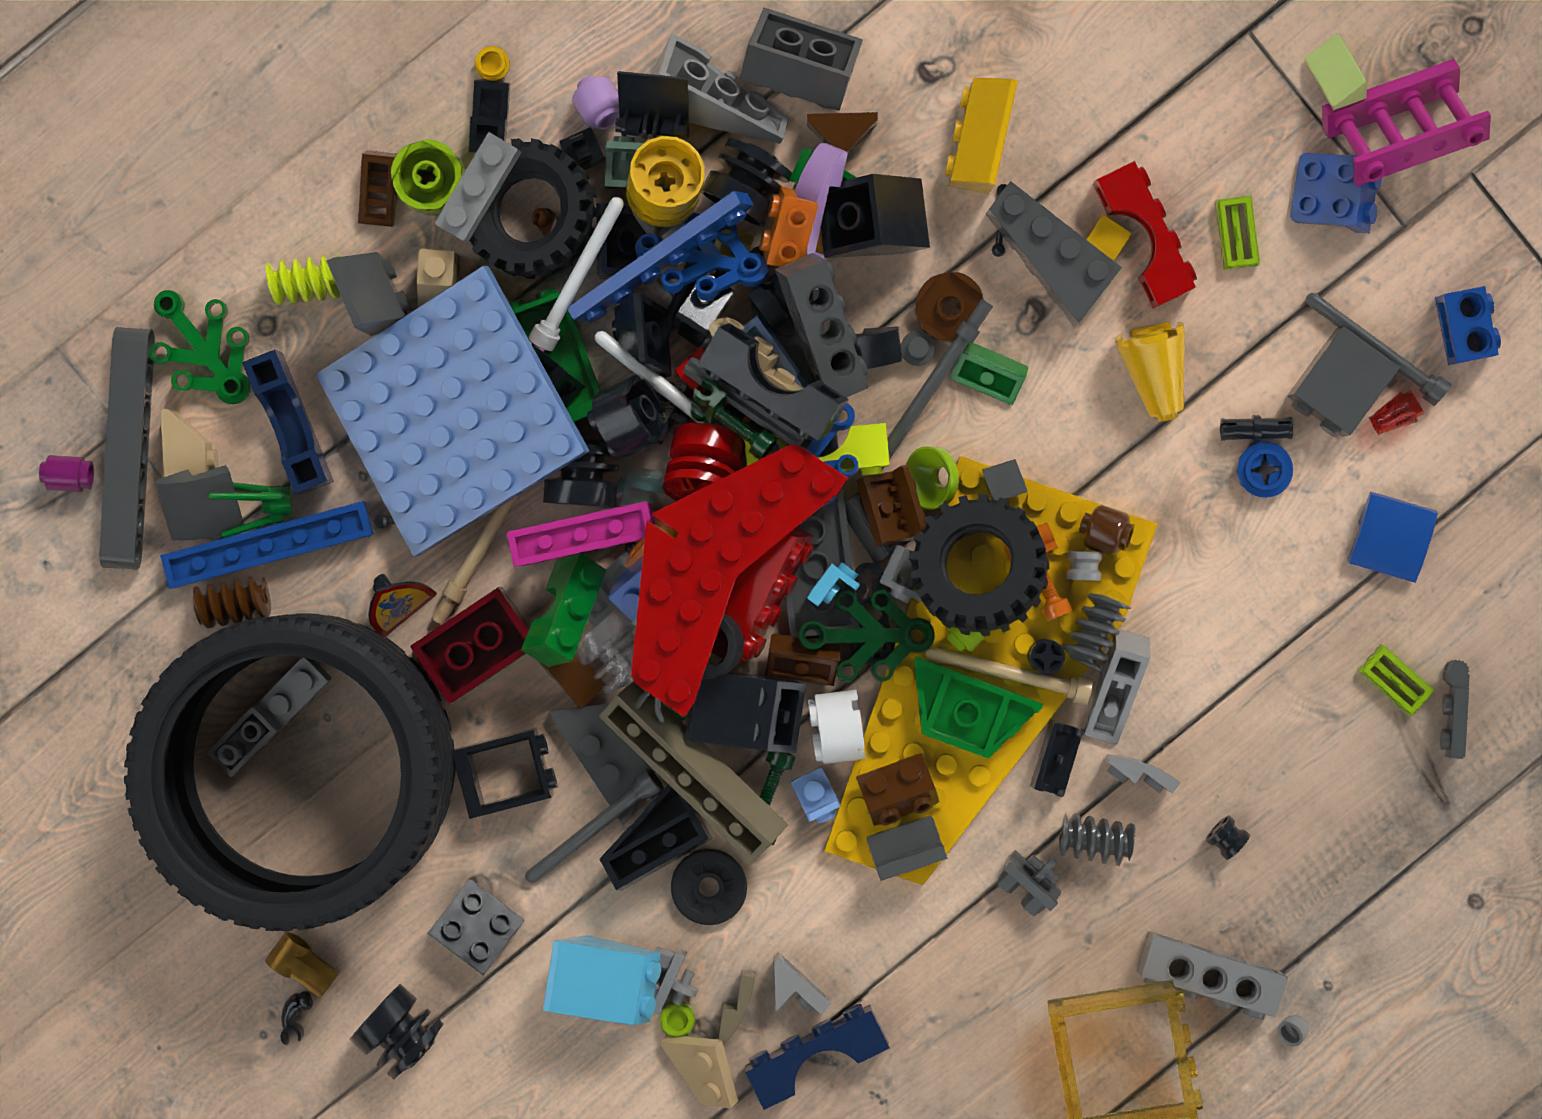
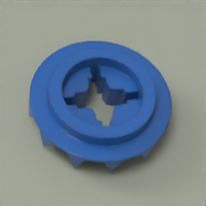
M1259 442L1249 446L1239 457L1236 473L1238 474L1240 485L1251 495L1263 498L1273 497L1283 492L1290 484L1293 476V463L1287 451L1281 446L1272 442ZM1263 454L1267 466L1279 468V471H1273V473L1267 475L1266 485L1261 474L1251 472V469L1261 466Z

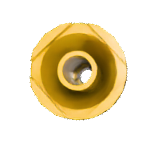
M1170 322L1139 327L1131 330L1132 337L1127 339L1123 338V333L1117 335L1114 338L1116 347L1149 416L1157 417L1159 422L1177 418V412L1184 409V323L1177 322L1176 328H1171Z

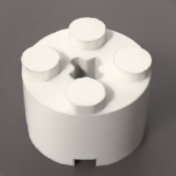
M857 690L814 695L815 699L808 700L811 726H818L819 733L812 734L816 761L823 760V764L866 759L861 715L857 704Z

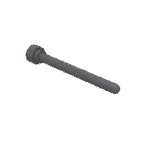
M1310 293L1306 296V304L1338 328L1345 326L1400 367L1398 372L1419 386V391L1424 394L1422 398L1431 405L1435 406L1451 387V383L1441 376L1426 375L1316 293Z
M649 768L642 771L635 777L636 781L632 784L633 788L530 868L526 872V880L530 883H535L639 800L655 798L664 789L659 778Z

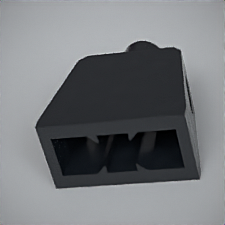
M716 270L713 276L710 274L705 276L716 279L727 273V271ZM695 285L675 315L672 331L699 348L711 335L708 328L710 323L723 316L732 301L735 291L732 288H728L717 293V296L714 298L715 301H704L697 296ZM704 286L701 289L704 291H708L712 289V287Z

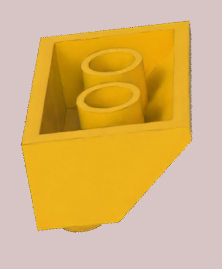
M973 78L970 87L964 86L959 107L965 108L963 121L956 120L952 141L958 142L956 154L948 155L944 175L950 176L948 186L988 195L994 188L1018 80Z

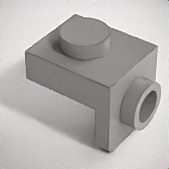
M897 544L880 583L892 588L890 595L901 601L909 603L910 599L914 598L922 602L918 593L914 591L915 584L910 575V571H912V563L909 560L911 550Z

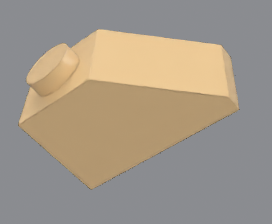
M419 249L417 273L418 308L458 282L459 255L455 251Z
M161 409L164 477L187 469L194 476L218 468L217 450H212V443L177 411Z

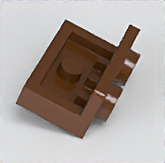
M908 465L900 466L891 472L862 476L856 480L875 547L910 541L914 538L916 532H923L926 527L924 522L926 516L921 509L916 492V482L911 475Z
M922 753L856 776L874 826L893 824L902 816L913 812H926L933 805L939 803L936 788Z

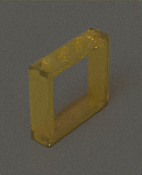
M1173 980L1047 1000L1069 1119H1198L1197 1110L1203 1109L1200 1089L1193 1090L1191 1078H1198L1194 1056L1187 1057L1185 1047L1192 1045L1188 1024L1181 1025L1180 1013L1186 1012L1183 993L1182 991H1175ZM1166 1001L1183 1102L1083 1118L1065 1017Z

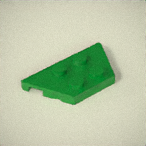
M915 656L914 669L921 733L928 737L989 759L1008 738H1011L1021 729L1020 727L1043 707V703Z

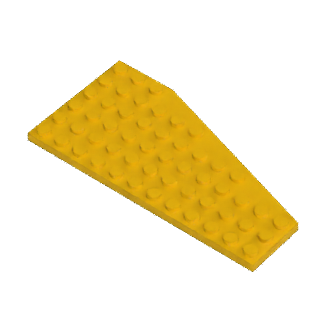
M959 456L956 463L959 474L958 489L948 506L951 507L960 503L958 497L964 495L967 496L968 500H978L979 494H987L991 500L982 473V469L991 466ZM1023 477L1028 492L1007 498L1006 500L1015 509L1019 506L1024 510L1026 516L1036 526L1048 523L1058 548L1046 552L1050 567L1048 569V576L1052 579L1051 582L1055 586L1054 589H1056L1057 595L1061 598H1067L1073 611L1046 621L1041 610L1046 604V599H1044L1045 596H1043L1041 591L1039 596L1040 604L1037 608L1032 606L1026 613L1028 618L1024 622H1021L1019 619L1009 624L1011 630L1004 633L1001 628L992 630L990 636H986L971 652L966 648L959 652L946 639L950 634L946 626L936 616H932L923 602L911 598L905 614L910 619L923 618L933 626L935 639L931 647L1037 672L1028 662L1027 653L1029 647L1039 639L1056 641L1062 648H1064L1065 644L1076 645V642L1069 635L1071 632H1082V629L1075 623L1077 619L1088 620V617L1081 609L1083 606L1094 607V604L1087 598L1089 593L1103 594L1130 606L1158 523L1128 514L1130 524L1134 525L1129 546L1126 551L1120 550L1114 556L1102 553V560L1098 563L1101 581L1066 579V572L1070 569L1067 551L1097 552L1085 546L1084 534L1079 532V528L1084 514H1092L1093 510L1102 504ZM974 533L964 536L955 543L948 554L946 564L948 578L952 584L965 593L978 595L991 592L1000 586L1009 574L1011 567L1003 548L1002 540L992 534ZM1119 609V612L1126 618L1128 609ZM1114 621L1113 625L1119 629L1124 622ZM917 629L911 631V639L915 642H920L923 638L922 632ZM1108 634V635H1107V637H1108L1110 640H1111V639L1113 638V636H1114V635H1111V634ZM899 643L894 644L893 650L899 645ZM1064 650V665L1058 672L1048 674L1070 680L1071 677L1083 676L1090 667L1070 658V655ZM926 651L921 653L910 652L894 669L892 677L885 682H881L863 734L866 759L855 760L840 801L841 807L837 810L824 852L876 869L867 843L869 835L926 816H932L947 855L1064 702L1066 694L927 659ZM915 656L1043 703V707L1023 724L1018 732L1011 738H1008L989 759L928 737L921 733L914 669ZM887 667L883 677L888 676L889 670ZM922 753L936 788L939 803L933 805L926 812H913L902 816L893 824L874 826L856 776ZM941 861L897 875V877L924 885Z

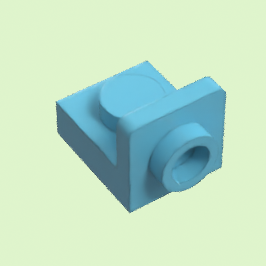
M842 562L838 567L831 563L807 598L817 606L822 601L828 604L840 589L835 584L836 581L840 578L857 590L860 586L855 581L858 574Z

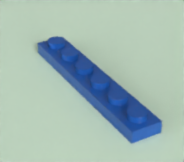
M738 191L731 192L570 305L567 309L573 320L589 321V323L601 319L607 314L606 309L615 302L616 304L623 302L642 283L646 285L660 278L662 275L661 270L668 265H676L686 260L690 256L688 251L698 244L703 246L717 238V231L726 225L732 226L742 221L746 217L745 212L754 206L748 194Z
M361 501L163 554L160 557L169 589H174L374 535L366 503Z

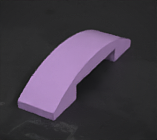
M820 143L815 149L795 189L797 197L815 201L818 204L805 256L814 253L825 259L824 255L815 250L829 186H841L848 152L827 143Z

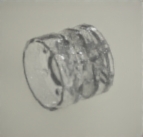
M620 609L583 636L575 652V656L583 666L597 659L603 664L593 675L595 681L607 672L611 674L613 679L601 688L606 695L611 691L626 687L634 681L631 676L635 639L632 632L636 629V625H633V621Z

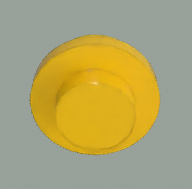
M488 46L477 54L475 69L484 80L496 82L508 74L510 60L503 49L497 46Z

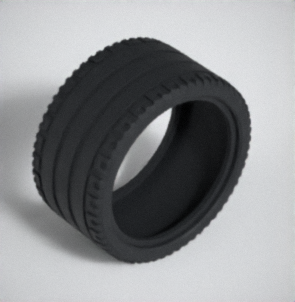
M296 613L257 618L222 628L205 639L203 638L184 651L181 657L176 658L160 674L159 681L151 686L146 697L143 699L141 705L144 707L142 711L136 713L133 727L129 733L132 736V740L127 743V753L124 761V767L128 768V775L124 776V784H126L125 797L126 800H130L131 807L128 808V812L133 821L134 832H139L141 839L138 841L146 851L149 861L154 860L157 864V867H155L157 872L162 874L170 886L174 884L179 889L177 893L188 899L194 906L201 905L205 908L204 912L218 917V919L223 921L228 919L234 920V925L245 926L250 929L257 930L260 927L265 928L266 931L311 929L345 919L368 907L382 897L421 860L434 842L449 808L455 777V762L452 753L455 750L454 739L451 738L450 731L452 729L446 709H443L442 700L431 681L427 680L425 677L426 673L412 657L407 656L405 651L393 641L384 638L369 627L330 615ZM277 655L298 656L325 663L342 671L371 695L385 714L392 728L398 747L401 768L397 807L393 819L377 847L364 861L352 867L334 873L313 876L290 875L264 868L251 862L227 844L215 830L202 807L197 793L193 766L194 747L202 718L221 688L238 672L262 658Z

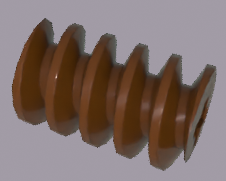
M250 576L247 587H243L240 579H235L234 590H230L226 581H223L218 593H216L212 584H207L206 595H202L198 586L193 587L195 615L199 624L202 625L203 623L207 629L214 628L216 620L219 625L226 626L230 618L236 624L241 623L244 616L247 620L256 619L257 612L262 618L269 617L271 614V599L265 577L262 578L261 585H258L254 577Z

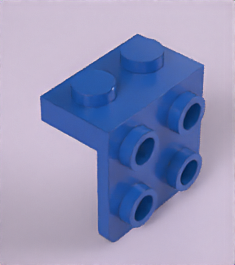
M1304 153L1299 157L1290 218L1296 223L1345 226L1356 233L1370 234L1371 224L1375 223L1377 217L1376 190L1380 189L1383 177L1377 181L1368 182L1356 187L1353 182V158L1357 157L1356 155Z

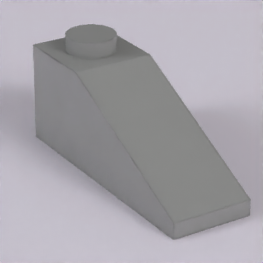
M1118 629L1120 631L1119 635H1114L1112 638L1114 646L1108 649V659L1104 661L1084 730L1085 736L1118 744L1150 660V638Z

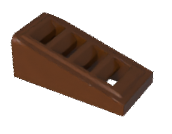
M365 151L362 153L358 223L394 226L397 193L392 182L391 167L397 153ZM373 163L389 165V170L373 169ZM371 178L388 179V185L372 184ZM370 192L387 194V200L369 198ZM368 206L386 208V214L368 212Z

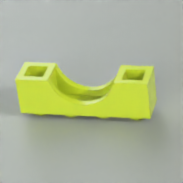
M886 423L850 426L844 443L835 452L818 458L822 461L838 460L841 456L849 454L857 459L858 469H861L862 475L883 474L882 467L890 465ZM778 438L777 443L780 449L786 447L787 444ZM745 440L748 466L759 459L749 453L751 446ZM775 446L768 455L776 452ZM844 459L840 464L841 469L845 472L854 469V463L850 459Z

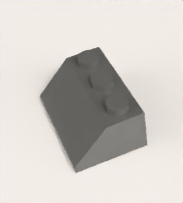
M763 8L748 44L739 79L748 81L755 86L767 87L782 92L789 97H798L816 103L823 108H832L840 111L863 39Z

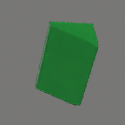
M969 342L955 362L949 379L1013 406L1026 379L1029 368L1022 363Z

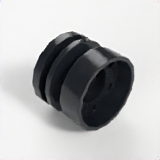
M729 138L725 148L736 158L720 153L718 160L729 171L727 174L711 170L703 183L701 193L715 204L733 191L747 193L754 206L745 212L746 217L743 220L756 226L764 227L770 217L768 216L770 200L764 196L765 192L778 195L781 185L774 181L773 178L789 183L792 172L766 150L751 143H744L740 140Z
M583 439L589 452L560 469L561 477L544 480L543 503L617 507L618 484L603 480V473L619 471V465L604 463V456L611 455L607 449V444L599 440Z
M399 984L382 1001L349 1039L366 1055L379 1045L385 1049L377 1062L380 1068L391 1057L397 1060L387 1073L393 1080L402 1072L412 1068L434 1044L439 1030L444 1025L439 1018H436L427 1028L421 1025L431 1013L428 1008L415 1017L410 1015L409 1012L417 998L402 984Z

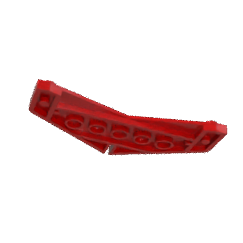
M788 445L652 513L651 515L678 533V535L674 539L648 520L646 521L631 668L634 682L685 718L696 701L701 681L737 577L812 514L835 498L848 481V477L803 447Z

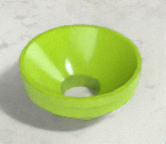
M923 446L912 452L906 465L909 466L911 475L915 479L916 492L921 508L924 510L939 509V506L945 502L949 504L954 498L959 484L958 468L954 459L947 451L940 447ZM942 467L948 473V483L945 487L939 481V471Z

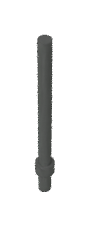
M981 299L968 320L961 322L955 331L957 336L888 436L889 460L968 343H973L979 335L980 331L978 328L993 308L985 300Z

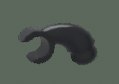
M308 991L293 994L283 1006L281 1015L283 1031L280 1037L285 1045L289 1044L288 1030H293L297 1033L299 1042L304 1037V1029L299 1023L295 1022V1019L303 1010H309L313 1006L312 996Z

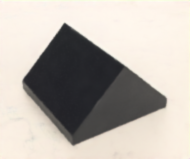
M596 203L597 224L608 203ZM623 206L597 254V275L600 280L609 279L637 259L635 244L646 232L633 215L634 213L630 206Z

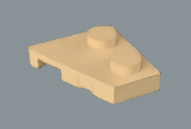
M667 1035L660 1041L661 1047L702 1105L732 1108L738 1102L722 1040L687 1036L672 1037Z

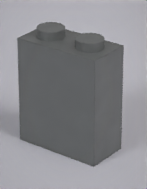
M1341 326L1334 330L1287 397L1294 401L1292 407L1306 417L1312 414L1322 421L1320 427L1331 436L1336 438L1339 435L1342 437L1350 436L1400 367L1345 326Z

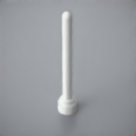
M614 197L610 200L547 319L541 320L540 324H535L529 335L530 341L535 345L548 351H553L560 339L558 335L560 329L558 326L624 206L621 198Z
M604 331L596 333L595 341L598 345L641 379L649 382L656 391L694 421L704 423V421L695 420L690 413L691 403L699 411L705 412L701 407L658 373L639 363L609 334ZM718 419L713 424L732 431V429H729V427L724 425V423H721V421H719Z

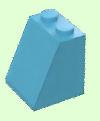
M589 935L554 940L543 1011L628 1025L650 1022L656 1007L654 992L656 982L661 974V964L659 963L661 952Z

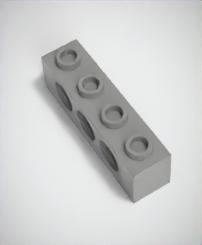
M1148 931L1136 970L1142 977H1145L1143 982L1150 986L1163 989L1164 985L1168 984L1178 987L1177 993L1183 996L1197 999L1198 994L1211 998L1210 1003L1225 1009H1230L1232 1004L1243 1007L1244 1014L1262 1020L1265 1015L1276 1018L1288 979L1281 971ZM1176 959L1185 960V969L1181 974L1172 975L1169 973V966L1172 961ZM1210 969L1218 970L1219 976L1217 981L1212 985H1204V973ZM1245 979L1251 980L1252 987L1249 993L1237 995L1236 987L1238 983Z

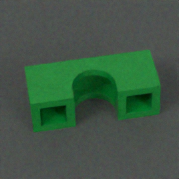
M582 553L557 559L545 588L546 591L556 596L555 600L545 615L532 621L521 651L547 667L571 662L607 569Z

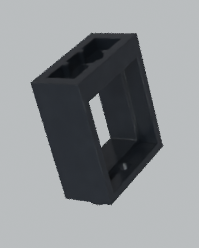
M537 727L459 747L452 751L469 819L552 798L554 795L553 789L558 788L553 767L547 769L544 755L549 754L545 735H538ZM529 740L541 789L484 803L472 754Z

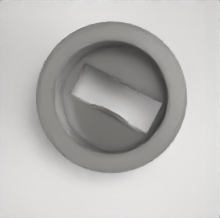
M1298 1015L1286 1017L1277 1028L1280 1039L1290 1046L1300 1045L1307 1037L1309 1031L1307 1021Z

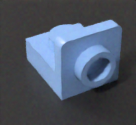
M822 766L790 781L809 822L816 819L818 824L837 815L835 809L841 806Z

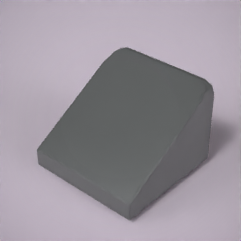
M1016 459L982 469L991 500L998 501L1000 497L1007 499L1028 492Z

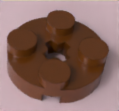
M959 272L942 273L928 279L916 297L915 316L922 330L933 339L952 343L957 336L955 331L961 322L968 320L980 300L983 299L981 288L972 278ZM952 298L958 301L956 308L959 310V313L957 315L951 313L945 316L942 313L944 307L941 305V301L944 299L949 302Z

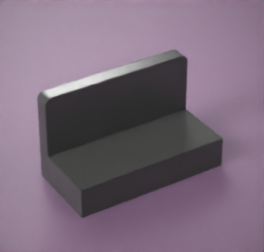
M926 816L867 837V843L880 881L948 859L932 816Z

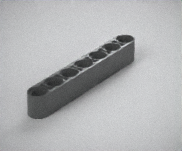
M116 327L113 332L99 556L102 568L138 570L142 561L154 361L151 359L149 352L151 346L155 344L152 329Z

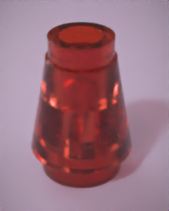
M1411 390L1404 394L1400 391L1377 410L1374 415L1368 417L1379 436L1384 432L1386 433L1418 422L1417 418L1424 415V412Z

